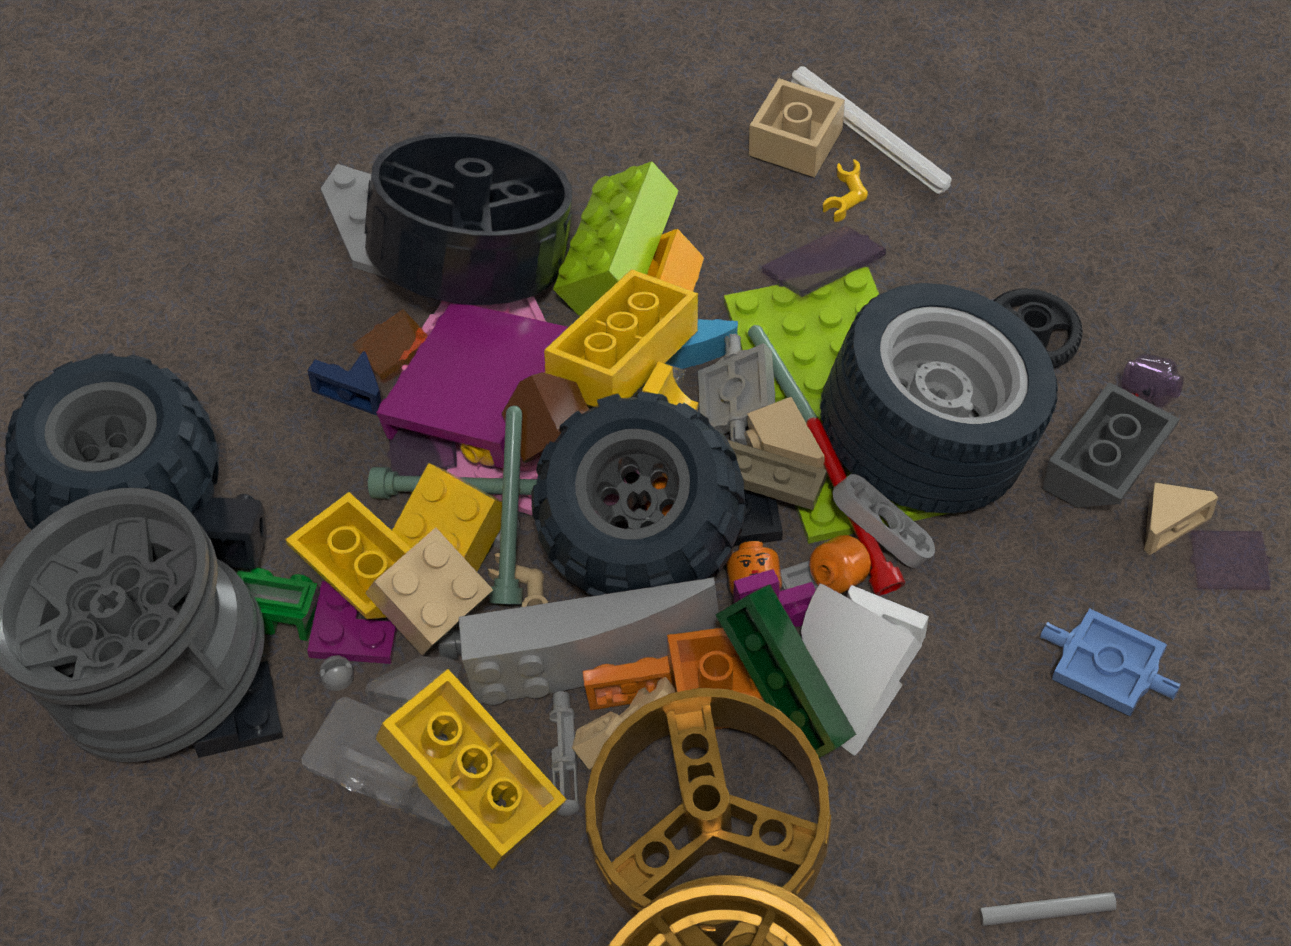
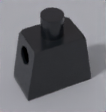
M239 494L235 498L212 497L205 508L198 507L192 512V515L210 538L218 560L224 562L230 568L256 569L266 540L263 505L259 500H255L248 494Z

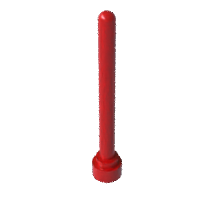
M816 417L809 418L806 425L825 456L823 465L833 487H835L847 476L821 421ZM848 517L858 540L869 553L872 568L869 572L871 575L869 583L874 594L882 596L903 587L906 582L899 567H894L891 561L887 562L877 540Z

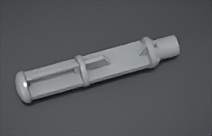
M559 691L553 694V710L549 713L550 721L557 723L558 746L551 750L553 785L557 788L556 773H559L560 792L567 799L556 814L571 816L576 814L580 808L576 752L572 748L575 738V712L570 708L569 693ZM569 771H574L575 801L571 800Z

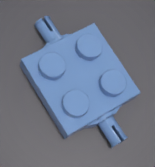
M1090 608L1081 624L1070 633L1049 622L1046 623L1041 633V639H1045L1063 648L1062 658L1054 670L1052 680L1128 716L1132 715L1140 698L1148 693L1150 689L1174 700L1180 688V683L1157 674L1159 662L1164 655L1167 644Z

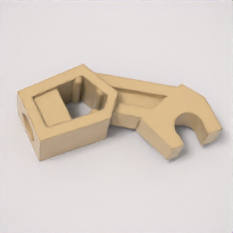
M666 677L658 680L657 687L651 693L645 687L640 689L629 708L620 715L610 711L576 730L572 748L588 769H592L603 744L622 721L645 704L670 693H675L674 687Z

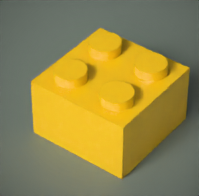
M428 463L392 531L408 546L413 548L436 527L478 572L501 529L502 501L451 472Z

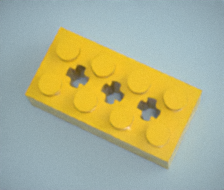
M631 269L544 350L545 373L576 382L586 404L593 407L598 405V399L614 394H619L621 398H630L648 381L658 361L665 364L698 331V293Z
M449 669L382 722L376 736L379 744L492 870L555 816L567 800ZM444 734L448 739L447 741L439 740L435 736L438 737ZM473 766L477 772L476 774L469 773L465 769ZM502 798L507 804L505 807L498 806L494 801Z

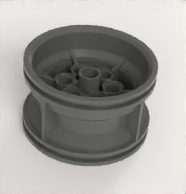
M120 488L99 492L79 499L56 511L30 531L11 552L0 569V667L23 690L35 698L49 713L54 723L76 746L97 758L115 762L147 761L172 754L193 744L217 727L233 711L249 689L260 665L265 639L264 622L259 604L254 595L232 568L217 559L210 538L192 513L178 500L161 492L143 488Z

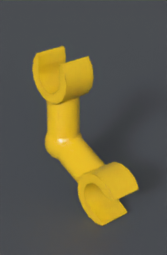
M853 159V171L851 172L844 171L840 163L837 164V177L847 184L850 192L841 198L836 196L829 197L823 203V212L831 208L839 209L834 212V222L843 220L846 217L847 210L867 199V189L860 180V163Z

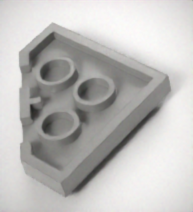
M337 164L321 187L322 197L330 211L353 267L385 277L372 264L365 249V217L369 180L371 181V174Z

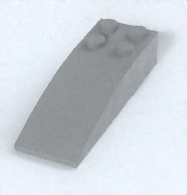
M714 578L459 617L462 662L473 696L479 703L490 705L523 697L541 698L549 693L584 686L583 671L594 669L602 664H613L616 666L634 663L646 657L663 658L668 655L667 635L721 628V624L715 615L719 613Z

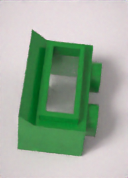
M263 568L252 569L250 572H237V575L252 592L259 604L263 616L264 634H275L278 622L296 625L300 640L308 641L320 595L318 583H314L309 577L301 574H294L290 579L275 577L270 571Z

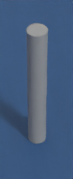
M1113 892L983 907L979 908V915L982 926L1096 913L1116 910V898Z

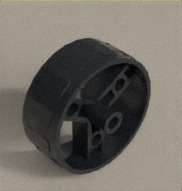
M467 133L427 134L409 138L387 148L378 155L372 166L371 181L369 180L365 217V249L370 261L381 274L395 284L422 296L465 305H494L529 298L547 289L558 278L559 268L563 264L568 245L572 218V186L565 173L552 161L538 152L517 143L496 137Z

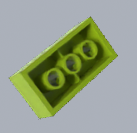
M652 161L637 167L631 166L625 171L610 177L604 176L592 188L593 193L587 207L582 212L581 222L576 234L570 241V249L564 263L559 268V275L553 288L580 316L631 269L646 275L648 273L679 191Z

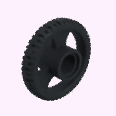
M1019 288L1004 292L993 300L1020 318L1039 338L1051 359L1053 368H1058L1064 365V363L1066 364L1077 353L1083 335L1082 323L1076 311L1062 298H1058L1057 295H1053L1051 292L1048 293L1045 290ZM1021 306L1017 312L1012 309V307ZM1052 330H1067V342L1061 348L1049 352L1046 348Z

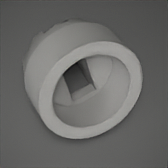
M340 655L330 656L321 664L320 679H322L321 682L327 689L340 691L352 683L354 671L352 664L347 658Z

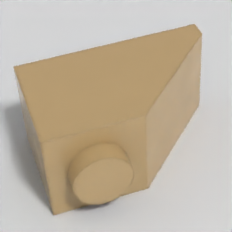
M792 397L747 413L749 430L744 431V436L748 446L816 468L825 469L823 465L825 456L807 427Z

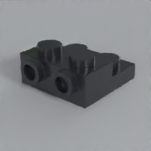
M268 661L260 662L249 689L233 711L217 727L193 743L198 758L283 738Z

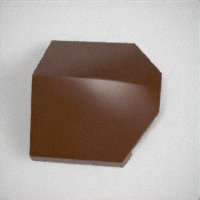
M541 372L519 382L503 409L501 416L505 422L506 411L510 406H518L522 410L520 457L523 464L541 457L546 444H549L550 441L555 442L561 434L559 427L576 411L583 414L589 408L576 382Z

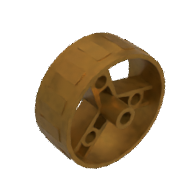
M696 688L670 693L645 704L622 721L603 744L591 769L586 793V833L601 879L616 902L632 917L705 855H716L723 851L793 874L789 882L782 886V888L804 900L813 889L824 863V858L826 859L831 830L829 785L816 751L802 730L780 710L757 697L729 689ZM714 726L730 727L754 734L777 747L791 760L809 786L817 809L818 824L730 795L725 783ZM670 734L683 803L611 863L603 849L602 821L606 801L618 775L635 755L655 740ZM693 747H701L707 751L699 759H692L685 755ZM733 816L752 824V835L747 837L732 833L731 817ZM686 825L690 843L678 850L670 840ZM773 831L782 834L785 839L779 845L771 846L765 844L761 838L766 833ZM655 853H661L668 857L666 864L659 868L649 867L645 862L649 856ZM712 920L698 923L697 925L720 946L725 942L739 921Z

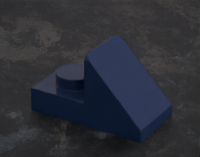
M365 351L361 353L350 371H346L336 364H327L316 359L307 370L312 392L377 416L376 412L382 402L381 395Z

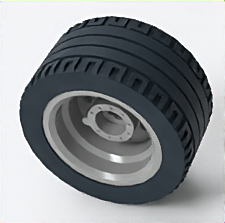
M932 283L904 285L877 295L857 313L824 385L821 395L820 416L838 459L851 474L861 476L887 499L899 505L924 512L959 513L975 510L998 500L999 497L1003 496L1014 485L1056 409L1058 398L1056 394L1058 391L1057 378L1051 359L1039 338L1020 318L999 303L976 292L951 285Z

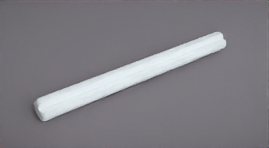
M800 66L797 70H794L792 73V83L845 99L843 123L937 194H942L950 188L951 177L806 67Z

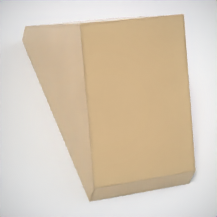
M1155 483L1148 506L1144 550L1151 555L1211 519L1218 496L1212 491Z

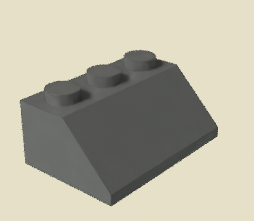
M1109 382L1050 458L1043 489L1077 508L1120 504L1176 428L1180 419Z

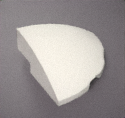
M820 583L806 611L801 629V639L857 734L841 745L855 756L861 750L900 690L902 684L899 680L922 644L915 637L884 618Z

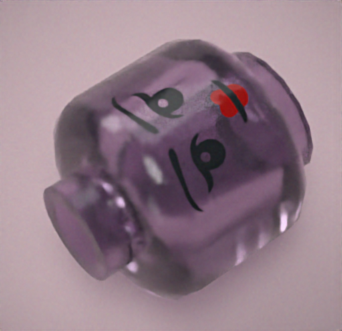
M1143 353L1137 356L1135 360H1130L1126 364L1122 377V389L1158 408H1163L1169 404L1172 397L1178 398L1180 396L1184 377L1178 375L1177 364L1172 359Z

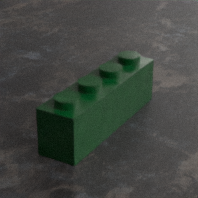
M770 584L715 614L764 701L780 710L802 730L819 758L837 749L857 735Z

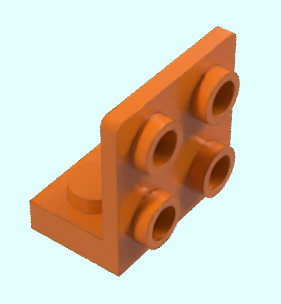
M668 655L660 659L646 657L634 663L616 666L613 664H602L594 669L583 671L584 686L590 710L631 704L640 689L645 687L651 693L657 687L658 680L664 677L672 684Z

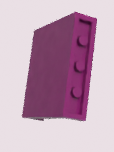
M451 302L443 315L439 316L434 328L426 340L420 344L416 355L407 368L401 372L397 383L387 398L381 402L376 412L387 439L392 440L398 430L404 428L487 449L491 453L495 466L503 468L505 422L501 413L520 381L534 374L545 373L544 350L568 327L478 306Z

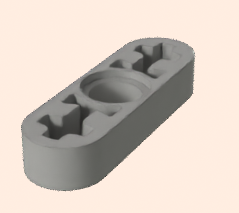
M851 474L834 487L833 498L839 509L867 533L872 535L905 565L917 568L934 555L935 545L930 535L864 478ZM879 515L885 519L889 527L882 522Z

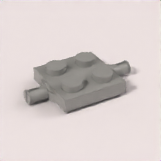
M729 334L730 338L728 336L724 338L726 350L724 357L715 364L698 371L700 413L709 419V423L722 434L730 432V441L747 445L744 436L745 428L748 425L747 413L776 403L772 351L765 343L748 350H741V337L737 334Z

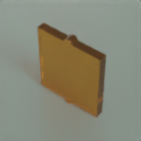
M402 309L382 324H376L372 331L352 345L360 355L363 351L366 352L371 368L383 380L403 365H409L416 355L418 347L426 340L428 335Z

